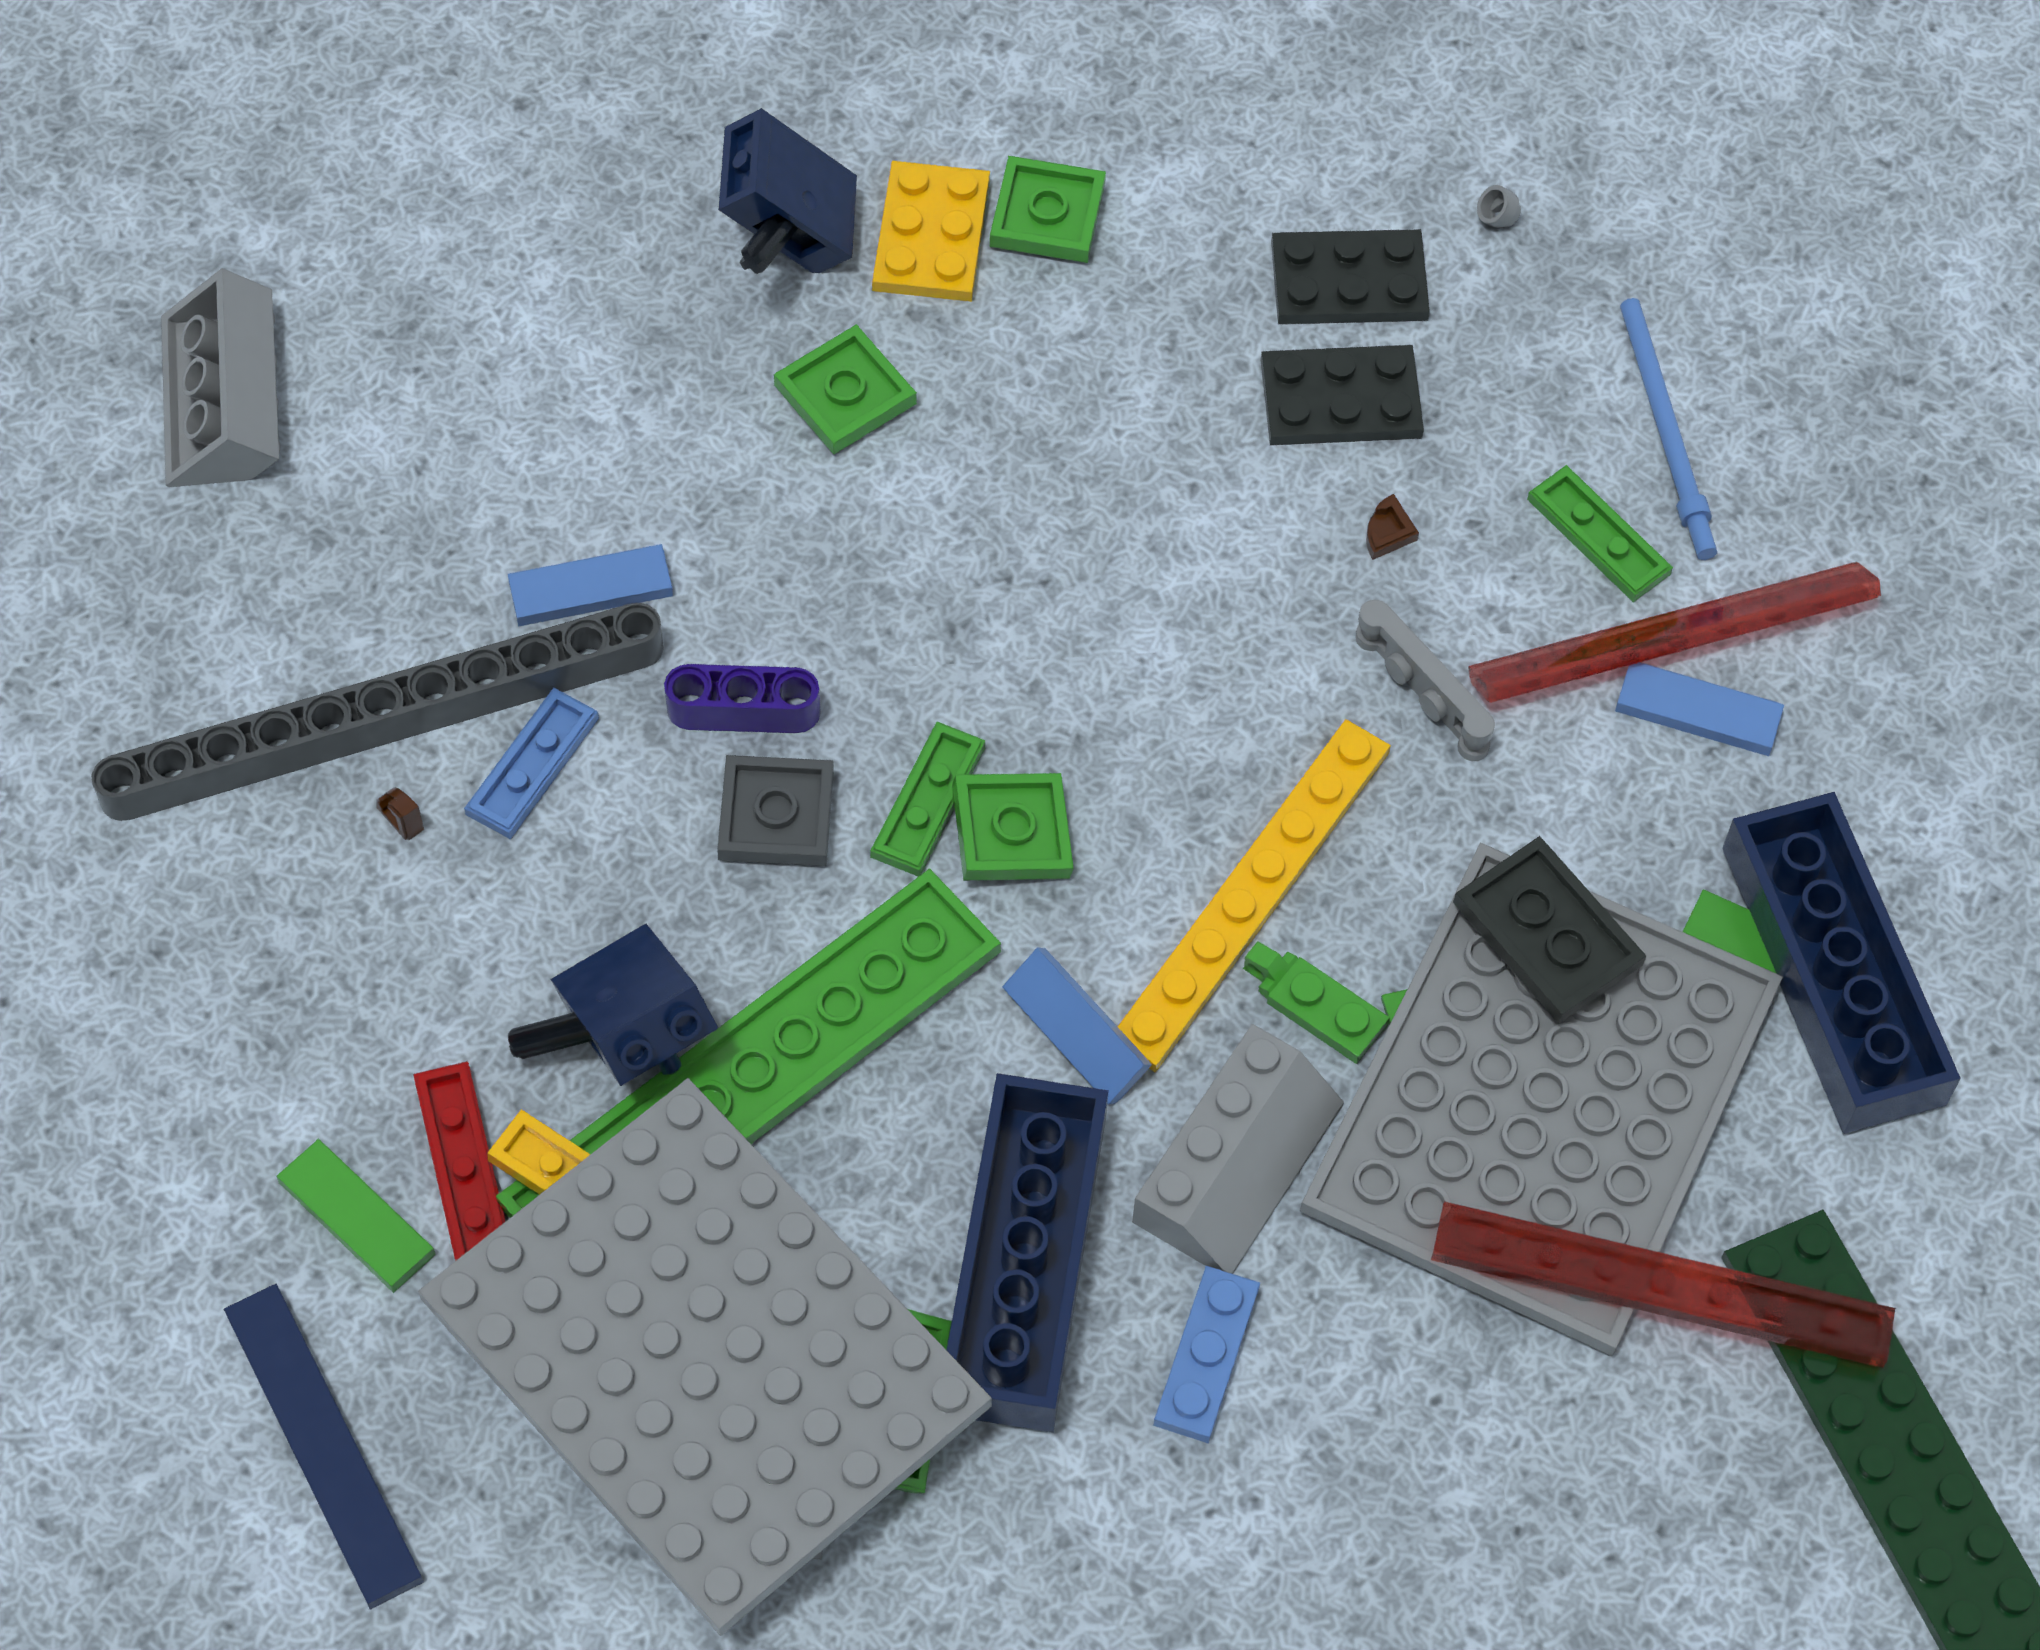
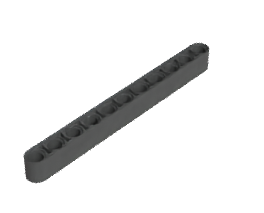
M631 603L117 753L102 759L94 767L91 774L92 785L100 806L108 817L118 821L132 820L545 698L553 687L561 692H565L633 672L655 664L662 656L664 647L660 616L648 604ZM635 634L648 635L643 639L629 638ZM591 648L597 650L596 652L591 654L579 653L584 649ZM541 663L546 665L540 669H528L533 664ZM482 679H495L489 684H476ZM431 694H443L442 697L435 700L425 699ZM380 709H392L384 715H374ZM329 724H339V726L333 730H321L323 727ZM275 740H287L279 746H270L271 742ZM224 755H235L232 759L228 761H217L220 757ZM172 770H183L174 777H164ZM129 785V787L122 792L112 793V791L119 786Z

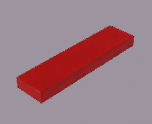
M468 1061L413 1074L455 1261L505 1222L503 1209L496 1199V1195L499 1194L492 1163L488 1161L487 1153L489 1149Z

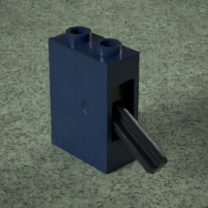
M762 108L726 126L724 129L718 210L754 234L741 250L743 258L740 260L742 268L744 270L750 268L755 274L762 273L779 252L811 273H821L851 259L853 254L857 175Z
M647 923L551 978L550 980L569 1014L513 1028L508 1033V1042L513 1057L521 1059L589 1042L618 1084L622 1086L656 1065L664 1075L676 1073L681 1067V1061L677 1053L717 1030L718 1026L696 984Z

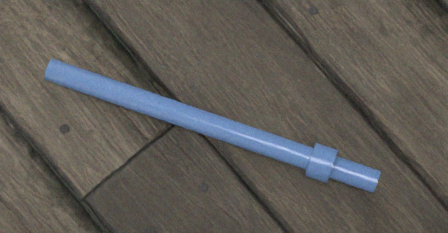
M1630 298L1621 303L1620 309L1680 500L1676 508L1682 526L1689 529L1697 558L1707 560L1717 554V548L1708 523L1712 518L1706 497L1699 494L1640 301L1636 298Z

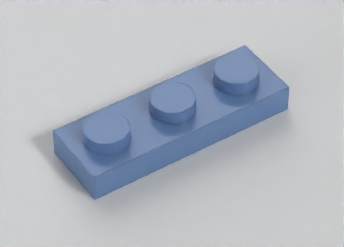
M1205 1267L1154 1418L1153 1426L1209 1444L1259 1292L1260 1282L1213 1267Z

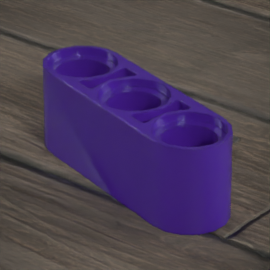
M686 664L672 669L664 682L668 717L674 725L686 730L802 733L813 728L819 721L821 714L818 680L811 672L802 668ZM686 695H695L699 697L694 701L680 700V698ZM744 696L752 698L751 701L746 703L733 701L738 697ZM795 698L806 701L797 705L787 703L788 700Z

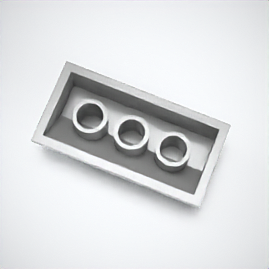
M224 268L217 271L161 316L165 482L167 487L252 480L279 460L280 442L278 440L277 419L279 403L276 395L275 369L277 358L274 347L275 315L273 313L272 289Z
M1251 1024L1135 1197L1132 1223L1203 1265L1233 1274L1336 1117L1344 1101L1301 1051Z

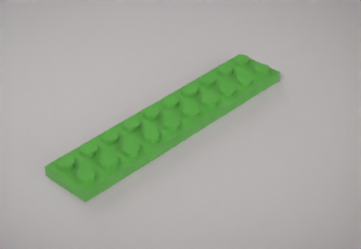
M929 868L721 1025L717 1030L680 1056L681 1067L676 1073L664 1075L659 1072L569 1141L592 1154L675 1087L689 1078L746 1140L752 1144L1001 953V942ZM516 1180L496 1195V1199L505 1214L511 1218L539 1196V1194Z

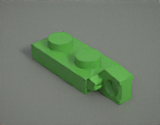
M1257 941L1244 958L1243 969L1262 982L1258 987V992L1267 999L1268 1005L1355 1064H1358L1389 1024V1016L1301 957L1298 958L1290 952H1286L1281 957L1279 953Z

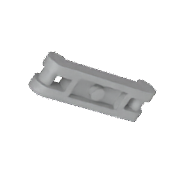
M1380 600L1365 602L1359 612V625L1355 635L1357 644L1364 650L1377 651L1385 659V666L1390 676L1398 684L1403 685L1407 683L1419 696V703L1425 714L1433 721L1441 720L1459 739L1457 745L1458 752L1464 759L1469 761L1484 759L1488 755L1490 740L1495 728V722L1490 713L1386 603Z

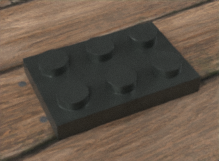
M1421 229L1272 233L1271 248L1278 324L1428 321L1430 309Z
M1413 345L1261 352L1260 361L1270 445L1422 439L1424 427Z
M1540 836L1456 892L1453 900L1455 906L1558 1024L1643 966L1646 959L1645 953Z

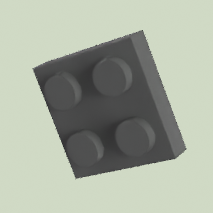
M726 755L717 847L718 860L826 866L834 776L833 760Z

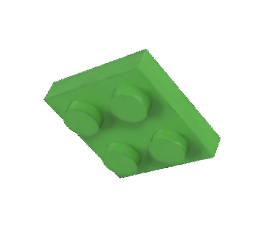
M1008 155L990 232V247L1088 263L1105 187L1106 171Z
M857 324L774 374V386L833 454H836L917 404V392Z
M1061 773L955 775L952 788L963 881L1070 879L1074 867Z

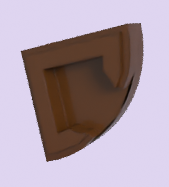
M1394 494L1386 497L1377 505L1368 523L1366 544L1372 560L1418 540V530Z
M393 787L377 799V809L405 840L412 839L424 830L419 806L399 788Z

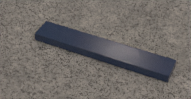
M277 1283L224 1308L236 1337L369 1609L371 1610L424 1583Z

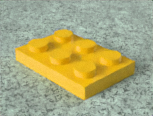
M902 161L891 162L872 279V291L972 302L990 183V171Z

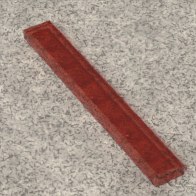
M1856 561L1468 666L1469 677L1472 685L1488 702L1492 703L1872 600L1881 596L1880 579Z
M1445 1201L1443 1203L1431 1256L1432 1261L1881 1368L1885 1366L1888 1360L1896 1308Z

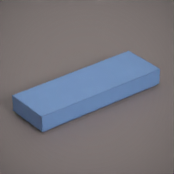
M662 544L508 574L518 627L673 596L672 584Z
M1630 660L1615 712L1769 756L1784 704Z
M553 687L465 806V815L511 840L598 721V711Z
M1037 947L1002 986L1093 1088L1109 1090L1108 1104H1115L1121 1100L1152 1066L1149 1060L1046 948Z

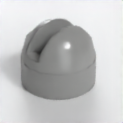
M1500 185L1488 187L1478 200V217L1482 222L1490 226L1506 228L1513 225L1520 216L1521 206L1519 205V198L1514 192Z

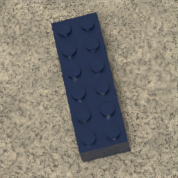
M1835 792L1733 818L1722 848L1746 906L1751 912L1774 969L1778 975L1783 976L1780 986L1843 1134L1947 1106L1961 1077Z
M1000 1073L996 1074L947 1344L948 1353L992 1398V1407L977 1418L976 1421L1054 1433L1106 1122L1109 1090Z

